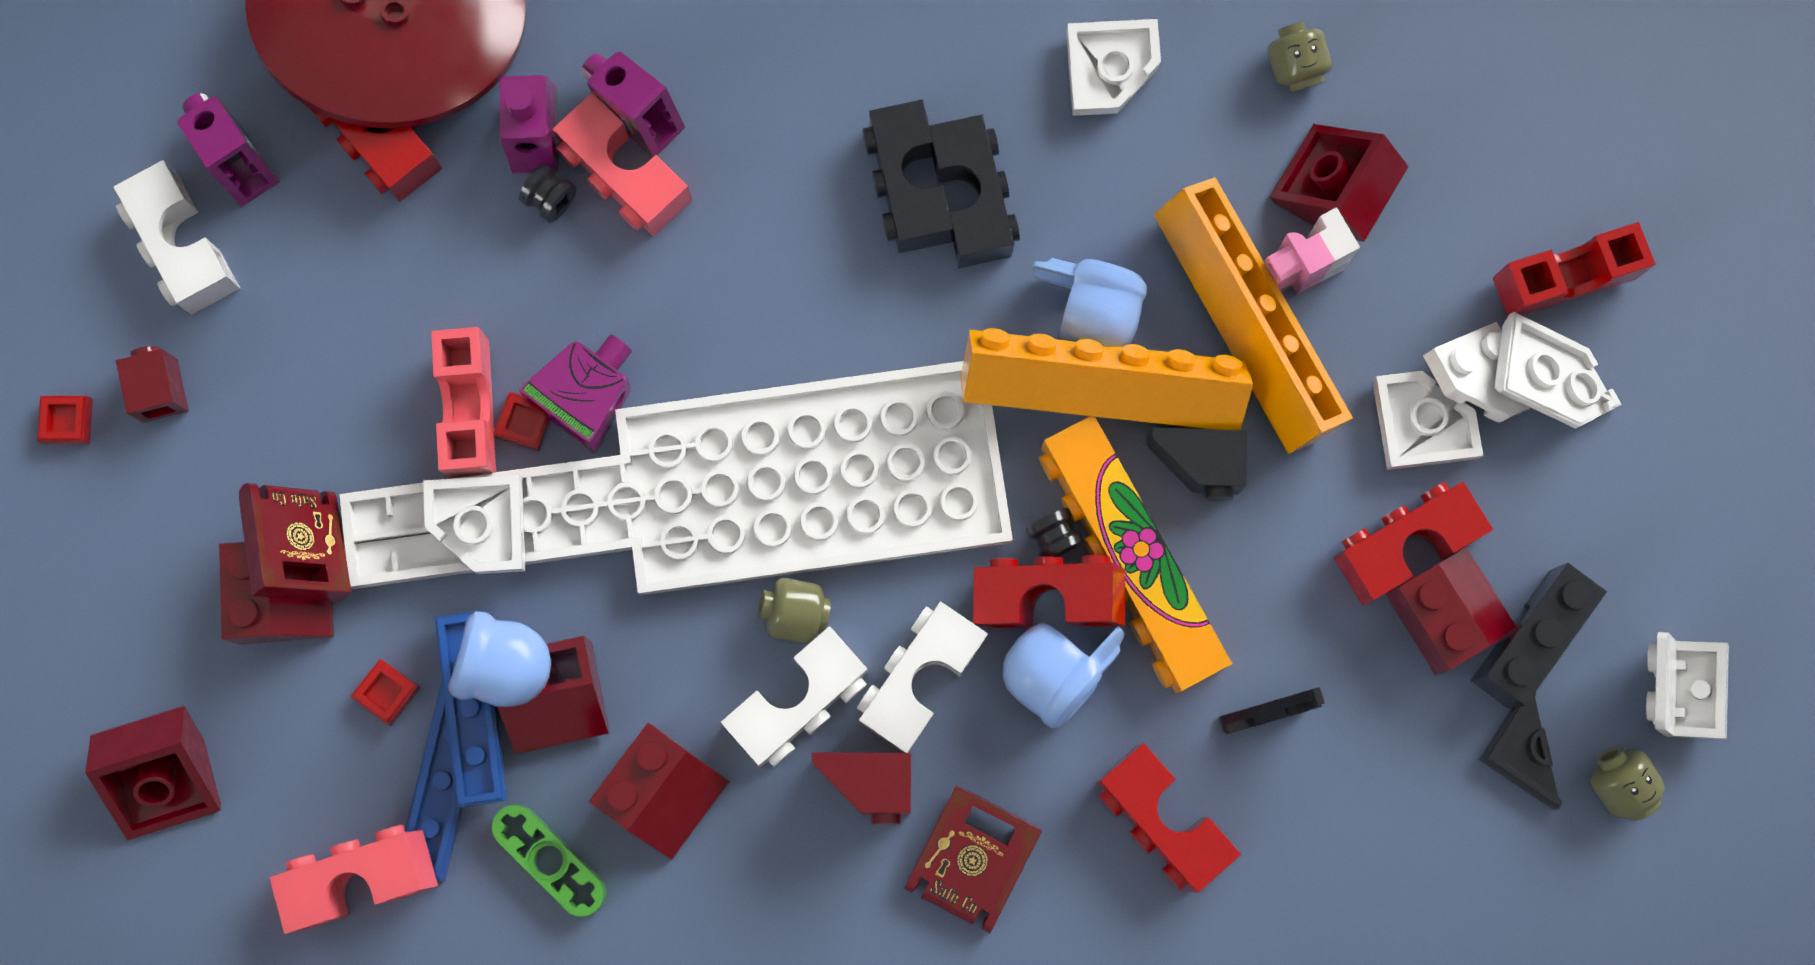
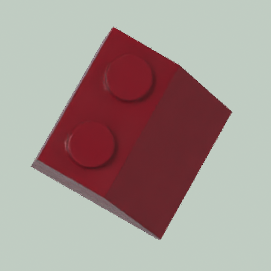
M1313 124L1269 198L1273 203L1313 226L1321 215L1337 207L1354 238L1357 241L1365 242L1409 166L1384 134Z
M245 542L219 544L222 640L242 645L334 637L333 601L252 596ZM283 565L285 579L310 581L309 577L321 569Z
M1467 547L1462 548L1385 594L1435 675L1449 671L1492 646L1516 628L1513 620Z
M185 706L90 735L85 774L127 841L221 811V803L204 739Z
M647 722L588 802L628 832L673 860L730 781L656 726Z
M812 753V763L862 815H871V824H901V815L911 814V753Z

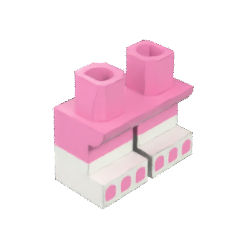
M1336 207L1319 217L1307 238L1294 232L1286 234L1277 252L1268 256L1265 263L1280 291L1292 286L1298 295L1344 271L1360 249V246Z

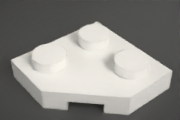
M1158 19L1067 24L1066 37L1072 116L1117 114L1159 69L1161 55Z
M1497 322L1440 345L1423 355L1445 397L1459 404L1468 401L1484 409V416L1498 423L1531 409V407L1499 393L1494 388L1502 333Z
M1415 371L1376 376L1372 380L1387 470L1475 460L1484 456L1476 410L1465 402L1459 404L1445 397L1441 388L1436 385L1437 381L1425 372Z
M519 474L423 480L424 528L451 550L476 574L525 571L522 477Z

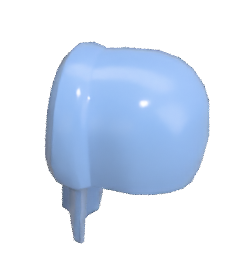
M1051 258L1048 261H1034L1032 268H1034V276L1036 278L1071 289L1060 328L1059 340L1076 342L1080 339H1091L1099 342L1102 346L1119 347L1132 342L1138 328L1142 302L1147 294V285L1141 276L1126 268L1093 259H1085L1078 264Z
M474 612L468 616L464 626L462 643L452 677L448 684L451 696L460 700L476 698L499 707H511L528 703L539 695L548 681L551 669L548 646L538 633L524 624L495 620L485 612Z
M1040 622L1022 634L1007 652L1003 662L1005 686L1016 700L1039 716L1045 725L1052 729L1061 728L1095 691L1102 673L1118 657L1120 644L1124 639V632L1118 626L1089 657L1059 631L1046 623Z

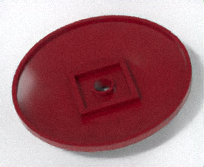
M245 0L246 19L252 43L259 59L274 80L296 100L322 115L338 121L373 128H402L431 123L462 111L478 101L500 81V77H503L511 66L519 50L526 21L525 0Z

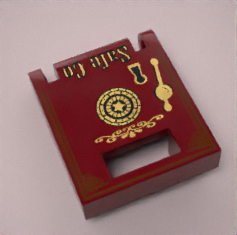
M245 483L241 486L239 490V505L252 596L341 601L351 593L335 492L323 491L319 494L317 490L262 485L259 488L257 484ZM283 565L321 569L309 577L310 581L285 579Z
M956 784L904 889L913 893L919 885L920 877L929 881L921 896L922 899L972 925L981 909L988 912L983 920L981 930L990 934L1042 832V828ZM973 806L1015 827L1007 844L965 823Z

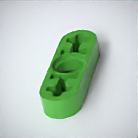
M508 805L497 812L492 821V833L495 840L567 912L574 916L584 917L595 914L603 907L607 898V889L603 880L530 808L522 805ZM523 815L526 821L522 827L531 838H536L539 830L545 836V838L535 842L530 847L526 857L520 850L529 844L518 835L508 838L505 834L509 829L508 824L505 822L508 816L519 818ZM546 846L556 847L563 857L561 868L552 875L542 873L536 863L539 851ZM573 864L579 869V872L571 877L581 886L592 883L595 887L591 892V896L595 900L591 906L587 903L575 905L572 900L576 897L577 893L568 883H564L560 890L554 885L555 882L567 876Z

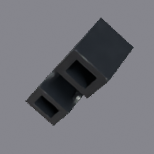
M923 99L870 110L869 127L862 128L867 154H876L879 170L872 171L877 197L886 196L889 213L882 214L887 241L896 239L899 253L952 242L953 225L944 187L920 189L908 183L903 176V171L912 162L932 157L933 141Z
M983 114L930 125L929 128L933 141L932 159L938 183L951 180L965 181L974 187L979 197L972 206L950 212L953 225L952 243L958 268L1012 257L1014 242L1020 241V233L1015 214L1007 215L1004 199L1009 198V187L1005 172L996 171L993 156L999 155V147L994 128L986 129Z
M1569 563L1551 569L1524 605L1528 612L1523 620L1504 641L1495 645L1470 681L1508 709L1526 706L1607 591Z

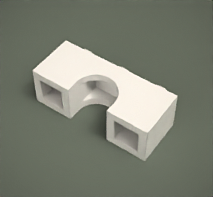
M164 160L113 186L121 200V203L116 205V209L129 229L136 228L142 241L136 244L137 248L151 268L157 267L163 280L157 282V285L166 301L172 307L179 305L189 314L193 315L241 289L221 251L206 237L189 246H175L174 237L178 226L184 220L199 213L179 174Z
M941 601L934 611L927 606L911 628L913 632L918 634L907 650L902 646L896 649L884 667L891 674L883 686L879 689L872 685L857 706V709L863 712L859 723L902 753L909 752L934 714L921 705L913 695L912 680L916 673L926 666L940 665L960 677L988 635V633Z
M830 626L794 657L795 662L806 673L809 680L807 695L800 704L788 709L777 708L768 703L756 690L721 721L723 726L761 768L767 762L776 767L795 750V747L790 743L804 729L809 735L813 734L830 719L831 715L826 710L839 698L845 703L849 702L867 685L862 678L868 673V669Z

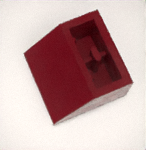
M585 636L547 643L551 658V669L544 689L528 703L511 707L498 706L515 755L610 734L592 641Z

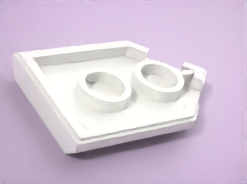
M1512 312L1509 314L1502 326L1494 388L1499 393L1575 429L1622 405L1614 390L1610 389L1607 391L1594 367L1598 363L1589 348L1518 313Z

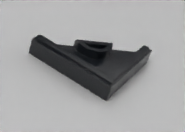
M1320 687L1222 715L1219 716L1223 732L1230 734L1320 708L1325 702Z
M1535 692L1526 706L1513 708L1509 711L1479 760L1551 809L1559 810L1562 801L1558 798L1551 768L1553 762L1545 728H1542Z

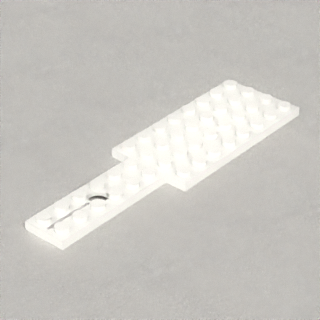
M963 361L615 409L621 455L459 477L470 478L518 474L522 477L525 565L632 550L637 592L640 596L1008 544L1013 541L992 405L963 402L960 379ZM423 483L339 494L345 554L352 589L473 572L431 533L358 544V542L429 533L424 528Z

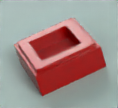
M509 392L497 422L494 436L495 438L539 452L550 420L546 417L547 413L534 402L530 401L528 403L521 395Z
M40 396L37 442L41 444H90L93 399L89 396Z
M379 659L350 697L385 724L392 726L421 687L385 660Z

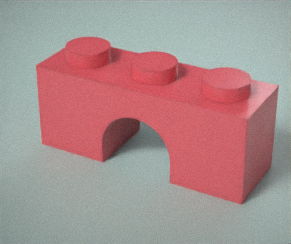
M593 92L552 129L559 143L555 148L558 154L572 168L580 164L591 175L587 178L591 187L605 200L611 195L622 206L618 210L620 215L636 231L643 227L654 236L692 201L688 185L657 155L651 158L644 166L635 170H624L613 164L616 151L629 139L625 124Z
M479 327L431 331L433 377L438 381L443 405L442 423H436L438 470L449 479L495 473L497 468L489 340Z
M398 825L374 833L376 842L360 846L359 839L330 847L331 857L316 861L315 855L311 854L286 862V872L269 877L284 934L307 930L349 916L345 900V889L348 881L355 874L364 878L368 883L375 905L395 901L438 887L423 830L405 832L404 826Z

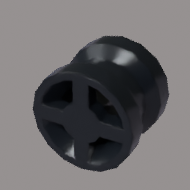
M543 164L528 177L519 193V200L527 207L535 206L540 210V215L544 220L553 223L568 209L575 197L577 188L569 180L561 181L558 179L554 169L547 164Z
M1067 508L1049 514L1026 529L1029 537L1037 540L1041 548L1040 557H1060L1085 541L1081 532L1074 531L1070 524L1071 514Z

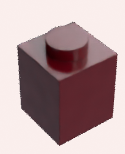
M145 346L132 350L130 357L115 360L128 415L142 423L189 411L177 358L162 348Z

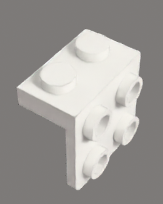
M1658 632L1657 643H1649L1648 671L1654 672V677H1656V692L1648 691L1646 700L1647 720L1653 721L1656 730L1666 737L1727 740L1728 643L1676 641L1669 632Z

